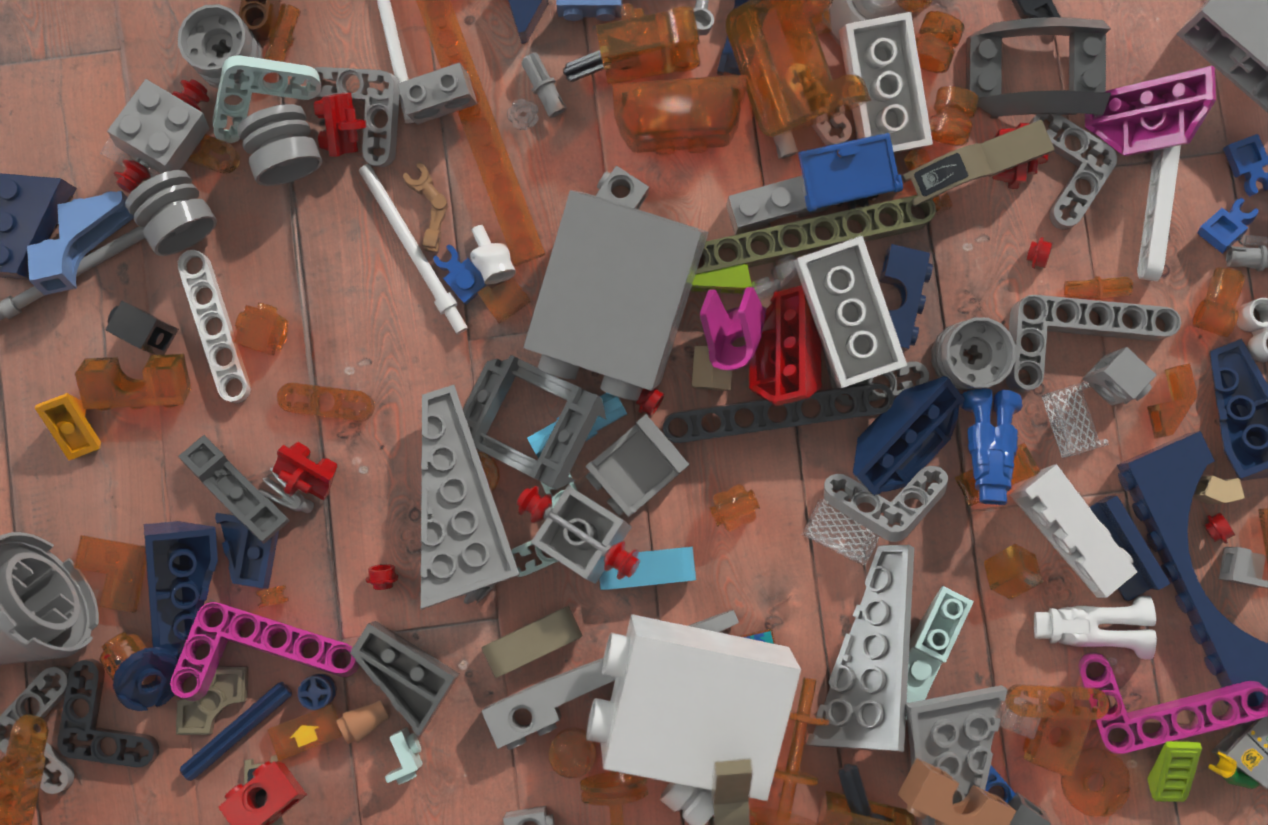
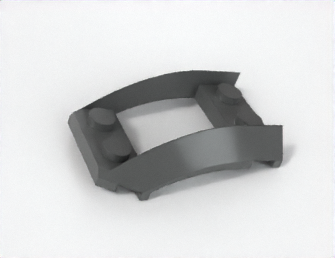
M1063 17L1028 18L990 24L966 39V102L976 109L980 107L990 114L992 119L1013 115H1076L1078 113L1094 114V116L1101 117L1111 93H1106V33L1111 28L1104 20ZM1035 35L1069 36V90L1001 94L1002 38Z
M510 355L509 359L501 361L497 358L486 362L463 408L476 449L555 490L576 481L568 475L597 417L600 416L606 419L602 397L546 373L513 355ZM515 377L523 379L567 401L538 460L486 435Z

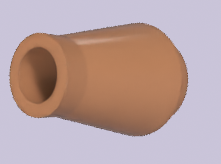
M379 700L374 704L342 713L343 717L336 720L346 742L350 744L354 741L359 743L390 717L383 703Z

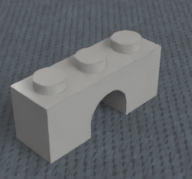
M803 175L730 195L726 204L735 235L764 228L768 223L785 216L796 215L797 218L828 210L830 206L817 208L816 211L811 212L807 210L804 198L807 194Z

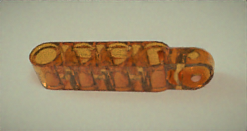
M32 714L21 716L14 723L10 732L6 756L0 760V825H32L45 766L44 751L49 733L46 721L39 716ZM34 724H38L40 726V732H36L34 730Z

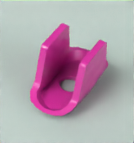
M746 287L740 307L732 308L728 311L725 310L716 290H708L700 312V318L709 349V360L715 368L729 371L740 369L748 365L755 354L761 339L767 309L762 306L754 287ZM737 338H745L746 345L741 347L732 346V343Z

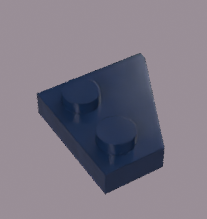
M216 513V523L221 524L225 539L222 546L225 556L229 560L228 569L232 583L269 589L279 531L263 544L234 515Z

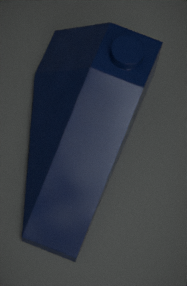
M1242 339L1210 351L1209 355L1224 453L1237 477L1240 478V481L1268 478V384Z
M181 521L143 524L153 647L168 649L179 659L197 613L207 600L209 585L218 562L216 528Z

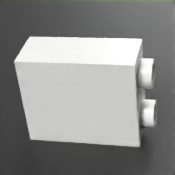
M631 614L626 636L614 633L609 635L603 658L602 674L616 677L610 701L594 699L589 715L586 739L601 743L603 769L712 790L714 762L751 758L753 775L749 798L767 801L801 668L787 646Z

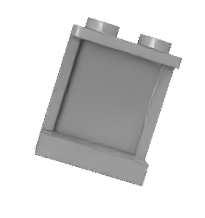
M645 414L630 430L595 460L585 466L589 470L585 477L597 491L602 487L611 496L607 503L618 516L625 512L630 517L690 464Z

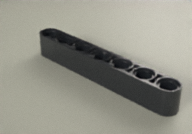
M867 383L844 388L820 390L808 398L815 399L819 403V411L815 416L807 417L802 414V403L807 400L804 399L783 404L787 412L785 418L779 422H774L768 417V410L773 404L765 399L677 411L671 413L666 418L663 424V431L668 440L674 443H684L885 413L892 407L894 395L888 386L881 383ZM875 389H881L885 393V401L879 407H872L868 401L870 392ZM841 394H849L852 398V406L846 412H839L835 408V400ZM742 408H747L754 414L753 422L748 426H740L735 422V414ZM714 413L718 415L721 425L717 430L708 431L703 427L702 418L706 414ZM675 418L685 420L688 425V431L682 436H676L670 431L669 424Z

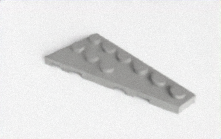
M451 385L423 394L421 610L519 576L455 386Z
M910 545L878 546L865 581L867 587L861 604L856 605L853 617L856 618L850 634L846 633L828 682L830 685L824 705L820 704L816 715L819 717L814 733L809 734L806 745L904 752L914 547Z
M1002 685L905 703L911 766H913L916 758H919L944 770L956 780L959 786L954 793L952 804L964 800L973 785L983 790L986 788L993 753L990 750L994 732H998L1001 721L998 717L1001 701H1005L1008 690ZM926 816L925 820L916 817L917 825H937L934 822L936 819Z

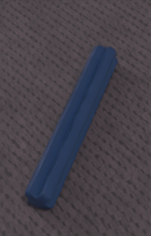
M284 682L277 683L180 767L181 774L188 781L197 778L292 696L291 689Z

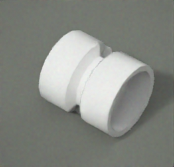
M670 782L660 797V801L673 812L683 810L682 817L689 825H705L714 814L712 790Z

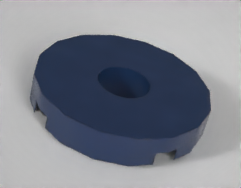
M161 647L145 648L131 654L120 664L114 674L113 689L119 702L126 708L139 712L147 711V707L154 705L159 707L166 704L175 696L171 690L170 682L179 660L178 657L170 650ZM157 675L154 681L142 685V681L146 677Z

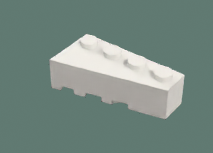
M1057 464L1040 469L1010 494L1013 500L1097 598H1107L1137 573V570L1132 565L1134 562L1132 557L1116 544L1109 530L1098 520Z

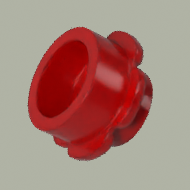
M1041 237L1038 243L1032 241L1029 248L1027 260L1032 261V268L1034 269L1036 266L1046 268L1053 243L1043 241L1044 237Z
M658 386L652 391L644 388L640 393L636 404L640 406L639 412L641 414L646 413L649 416H653L659 408L665 394L657 390Z
M1220 512L1212 517L1207 515L1208 523L1204 525V528L1214 542L1221 540L1224 544H1227V539L1233 537L1235 533L1225 517Z
M375 565L368 568L369 577L366 578V582L373 585L375 590H386L393 587V583L398 580L399 575L395 573L394 565Z

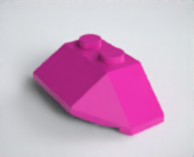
M1208 66L1107 90L1106 93H1111L1104 114L1101 117L1094 116V114H1085V128L1096 134L1124 156L1189 144L1216 101L1215 67Z

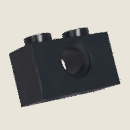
M121 301L119 306L112 309L107 319L108 325L105 329L107 332L135 347L162 358L179 330L124 301Z

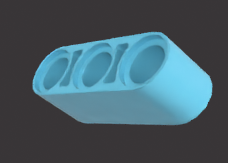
M693 547L638 552L637 558L640 560V564L630 578L625 576L618 580V570L614 568L608 572L604 570L599 578L600 590L696 580Z

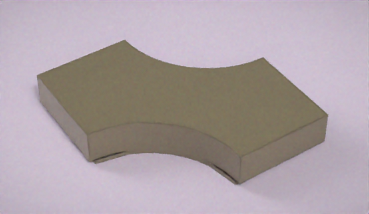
M218 666L210 688L202 699L197 701L177 700L176 735L212 734L215 721L223 709L230 704L247 700L248 666Z

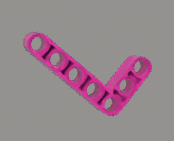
M210 602L203 605L197 613L171 677L170 685L173 693L180 698L188 701L202 699L210 688L228 641L339 677L352 676L358 670L359 663L351 655V662L346 668H336L335 658L342 652L350 653L352 647L346 643L218 602ZM216 612H222L223 621L217 627H210L209 618ZM247 622H254L255 631L253 634L242 638L240 634L241 627ZM279 632H286V643L280 648H273L272 638ZM310 642H317L319 644L317 655L313 658H305L303 655L304 647ZM208 643L210 645L209 655L205 659L198 660L196 657L198 647ZM190 676H195L197 678L196 688L192 692L185 693L183 689L184 681Z
M1090 652L1083 655L1078 664L1079 673L1103 743L1107 749L1116 754H1124L1163 744L1166 741H1175L1268 716V689L1256 681H1245L1127 713L1113 670L1107 659L1102 654ZM1092 662H1099L1104 665L1105 669L1101 676L1093 678L1086 674L1087 666ZM1256 691L1263 693L1264 699L1260 705L1256 707L1247 705V698L1251 693ZM1103 695H1111L1115 698V705L1108 710L1100 709L1097 706L1098 699ZM1218 701H1226L1229 704L1228 711L1221 716L1213 715L1212 706ZM1183 710H1191L1194 712L1193 721L1186 725L1179 724L1177 722V715ZM1148 719H1156L1160 721V727L1157 732L1146 733L1142 730L1143 723ZM1114 728H1122L1127 734L1122 741L1113 742L1108 739L1109 732Z

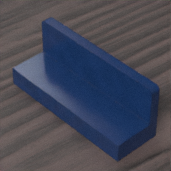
M1107 496L1089 506L1098 520L1109 530L1116 544L1123 548L1134 561L1132 565L1137 570V573L1118 588L1125 601H1130L1149 589L1161 590L1171 584L1118 496Z

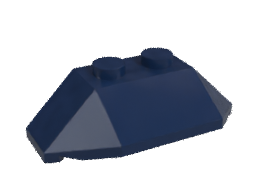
M943 376L902 390L894 399L892 407L887 412L880 414L858 437L853 474L872 495L875 496L881 494V492L905 487L951 440L958 420L959 408L963 406L965 400L951 380Z

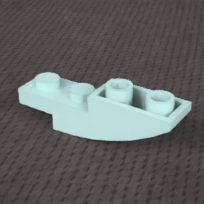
M944 586L936 594L910 640L906 703L926 699L942 662L946 663L974 602Z

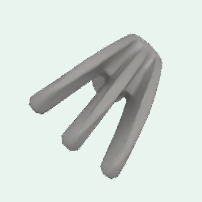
M272 472L276 479L285 487L287 483L279 479L278 474ZM268 477L262 478L267 485L283 496L279 498L263 489H258L264 497L295 512L310 513L313 510V502L305 499L298 490L293 496H289L284 492L283 488Z

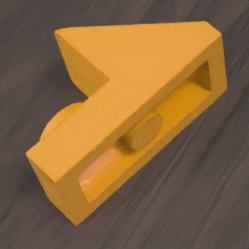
M66 393L35 405V410L68 461L100 449L101 441L85 417L86 402Z

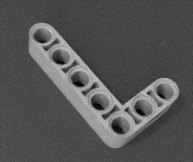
M1028 295L1015 303L1010 311L1009 332L1016 346V360L1010 374L1005 378L1006 384L1009 389L1016 393H1025L1040 386L1044 378L1047 331L1159 341L1178 332L1181 326V318L1178 312L1169 307ZM1024 305H1030L1034 309L1035 317L1033 320L1028 319L1024 315ZM1057 308H1062L1066 311L1068 317L1066 323L1061 322L1057 318ZM1090 311H1094L1099 315L1100 323L1098 326L1090 321ZM1123 314H1127L1132 319L1133 325L1131 329L1123 324ZM1156 317L1164 321V332L1156 327ZM1022 337H1027L1031 340L1033 344L1031 352H1027L1022 348ZM1020 369H1024L1030 374L1031 380L1028 385L1020 382L1018 377Z

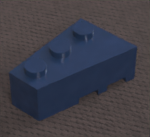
M0 173L1 278L29 280L27 246L50 239L56 224L59 225L57 205L67 203L69 197H73L77 189L76 187L61 178Z

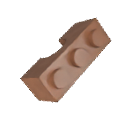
M916 758L898 793L908 804L906 807L908 812L925 820L926 816L936 819L934 822L937 825H1009L1016 813V810L1002 798L975 785L972 786L964 800L952 804L953 796L959 783L944 770L919 758Z

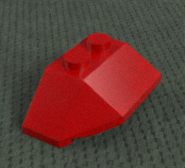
M802 285L774 293L770 300L771 304L766 310L760 342L754 356L750 360L749 389L776 406L808 399L822 387L821 339Z

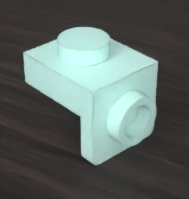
M407 727L389 737L401 767L390 771L385 776L387 783L394 780L397 781L398 785L407 782L417 776L415 771L423 765L418 754L422 751L420 742L415 733L410 734Z

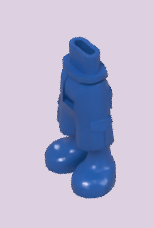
M988 388L969 390L961 394L965 398L961 408L974 413L975 424L968 428V448L972 455L973 475L976 482L975 489L979 490V502L982 504L1005 505L1007 504V491L1012 489L1011 480L1014 456H1016L1018 449V429L1011 425L1012 417L1021 411L1023 407L1022 397L1020 394L1010 390H1000L994 395V398L992 390ZM992 400L993 410L997 414V427L990 424Z

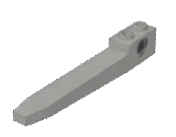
M732 609L688 626L721 632L739 623ZM603 658L545 679L486 706L481 712L497 748L499 749L506 745L508 750H511L527 742L525 736L537 731L538 735L541 736L557 728L555 722L560 721L562 717L558 709L559 705L614 681L616 677L602 674ZM520 708L529 710L532 714V722L528 725L517 723L514 716L515 711Z

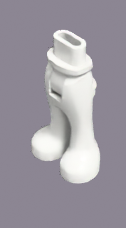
M1139 596L1128 607L1072 606L1057 610L1050 608L1048 612H1034L1035 639H1049L1051 644L1058 642L1077 647L1107 646L1129 648L1134 650L1138 658L1151 660L1154 657L1157 644V636L1154 630H1102L1098 626L1100 624L1155 626V606L1152 597Z

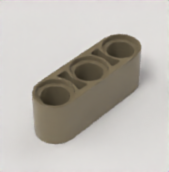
M566 606L481 647L494 677L497 678L581 638L583 635L570 607Z

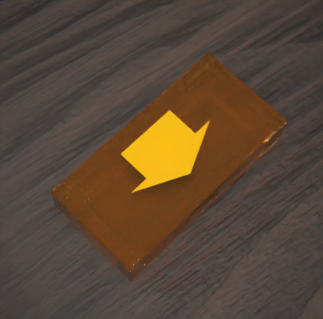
M333 704L267 729L278 761L343 736L336 722L338 717Z

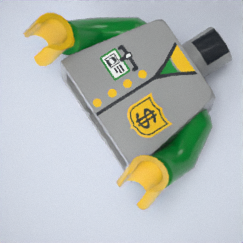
M1268 716L1237 724L1211 751L1219 758V762L1216 766L1209 764L1208 768L1219 774L1228 784L1248 789H1255L1258 786L1268 789Z

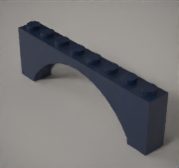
M1201 431L1187 433L1118 464L1117 467L1120 471L1118 479L1122 487L1130 492L1134 501L1132 504L1133 511L1147 528V541L1150 547L1155 552H1158L1163 562L1161 569L1178 594L1175 596L1179 608L1188 615L1192 624L1190 632L1195 641L1202 645L1206 654L1204 661L1208 670L1217 677L1221 688L1245 681H1256L1268 689V643L1245 633L1217 610L1201 587L1192 566L1188 546L1190 507L1204 470L1208 464L1215 462ZM1259 691L1251 693L1247 698V705L1251 707L1260 705L1264 699L1263 693Z

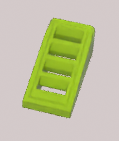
M744 263L695 274L690 291L708 292V290H716L717 293L744 294L746 287H752L748 266Z
M1165 742L1147 777L1153 800L1162 802L1186 801L1202 751L1200 743Z

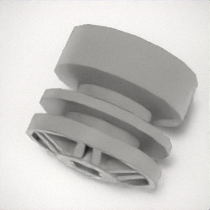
M219 4L204 5L193 10L183 20L178 31V47L182 57L208 84L217 89L219 88L222 66L229 57L241 55L263 59V50L260 42L249 31L248 26L231 8ZM237 69L236 74H234L236 84H239L240 74L244 72L241 69Z
M286 104L268 107L251 114L238 124V135L243 140L244 150L252 154L248 162L255 181L259 185L274 186L293 182L313 173L321 166L323 161L317 144L313 138L307 137L310 134L311 128L306 122L307 117L301 106Z
M184 170L167 171L148 179L135 188L125 200V207L134 216L135 223L140 227H145L143 235L154 253L158 256H168L190 248L210 234L217 223V219L203 199H197L199 190L192 184V179Z
M975 317L946 327L936 337L931 352V363L936 375L939 378L943 376L948 377L958 390L988 388L1000 383L1010 374L1016 360V346L1011 333L1001 323L990 318ZM968 350V354L973 355V360L968 361V357L963 356V352Z

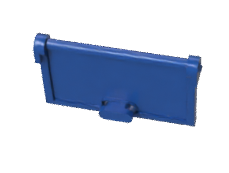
M889 133L798 152L807 194L804 198L809 212L816 211L817 208L893 191L896 193L903 190L902 177L897 172Z

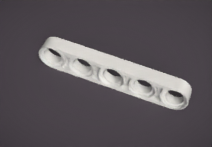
M1181 145L1155 150L1153 154L1137 273L1139 279L1158 281L1164 270Z
M187 250L178 259V270L217 391L224 400L240 403L250 395L251 385L212 264L203 253L197 250ZM194 257L201 258L203 263L201 271L197 274H189L186 267L187 262ZM208 287L213 294L212 300L205 305H201L196 299L197 292L202 288ZM212 318H219L222 321V330L217 335H209L206 330L207 322ZM223 348L230 349L233 356L232 361L226 366H220L216 361L218 351ZM232 379H239L243 387L242 392L236 397H230L226 392V385Z

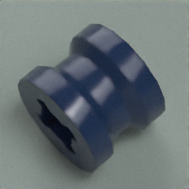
M326 674L312 675L303 680L298 688L299 702L309 710L321 709L334 700L337 687L335 681Z

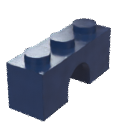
M891 244L885 253L879 282L893 285L901 295L900 307L896 310L888 311L902 352L904 353L909 349L910 345L914 346L917 341L919 327L914 325L917 314L921 315L925 306L926 295H922L924 282L928 283L931 278L933 264L928 263L931 253Z

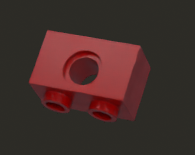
M267 761L252 773L254 778L244 786L239 784L232 788L224 796L226 801L218 808L230 825H272L306 797L307 794L283 762L273 761L271 763ZM264 789L267 793V801L264 806L259 808L256 805L255 796L259 790Z

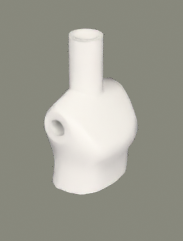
M483 225L474 227L472 233L479 247L474 249L470 256L472 263L480 271L484 283L495 284L515 276L516 270L511 262L507 246L503 243H491Z

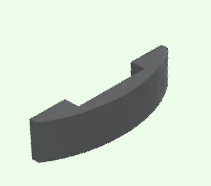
M205 435L178 456L208 490L263 544L289 522V519L267 497L265 498Z

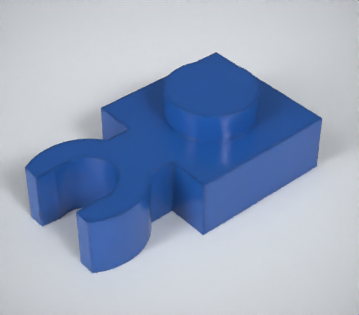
M1259 134L1234 142L1223 148L1235 178L1242 175L1245 176L1244 190L1249 197L1258 193L1256 181L1262 183L1265 191L1268 190V173L1263 170V167L1268 165V156Z
M1239 198L1234 202L1229 212L1224 208L1217 211L1200 226L1197 234L1223 254L1246 233L1248 229L1246 225L1254 221L1259 210L1255 208L1251 213H1243L1240 208L1245 199Z
M447 245L446 248L452 255L451 259L448 262H442L435 255L433 260L440 269L450 272L443 279L466 305L490 284L484 283L480 271L469 258L460 263L459 254L452 245Z

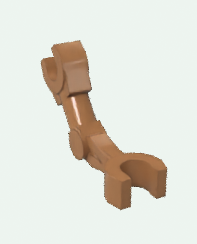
M419 162L416 164L417 169L422 173L419 179L413 180L407 173L403 174V177L409 188L420 195L424 194L433 206L429 229H426L424 234L423 246H425V251L438 253L441 243L440 230L446 216L448 203L446 198L433 186V181L426 166Z

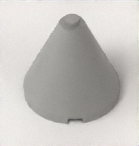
M10 532L0 536V665L71 656L92 641L91 631L99 623L96 598L90 584L77 565L70 558L62 562L49 550L54 545L50 542L23 532Z

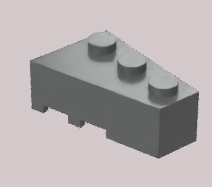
M377 621L367 624L350 652L376 686H379L390 699L397 712L399 711L418 737L425 731L460 673Z

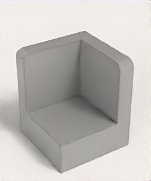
M1224 547L1219 579L1257 588H1268V581L1262 580L1266 557L1263 554L1251 552L1250 549Z

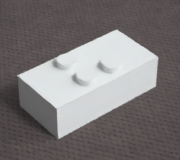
M911 12L845 24L839 30L857 139L889 133L894 153L933 145Z
M863 236L795 260L794 264L837 388H844L907 366Z

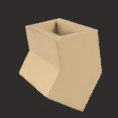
M695 346L692 387L716 391L731 390L732 370H721L713 367L709 360L708 346Z
M1203 476L1198 482L1193 498L1206 504H1221L1245 499L1240 478L1220 479L1215 476Z

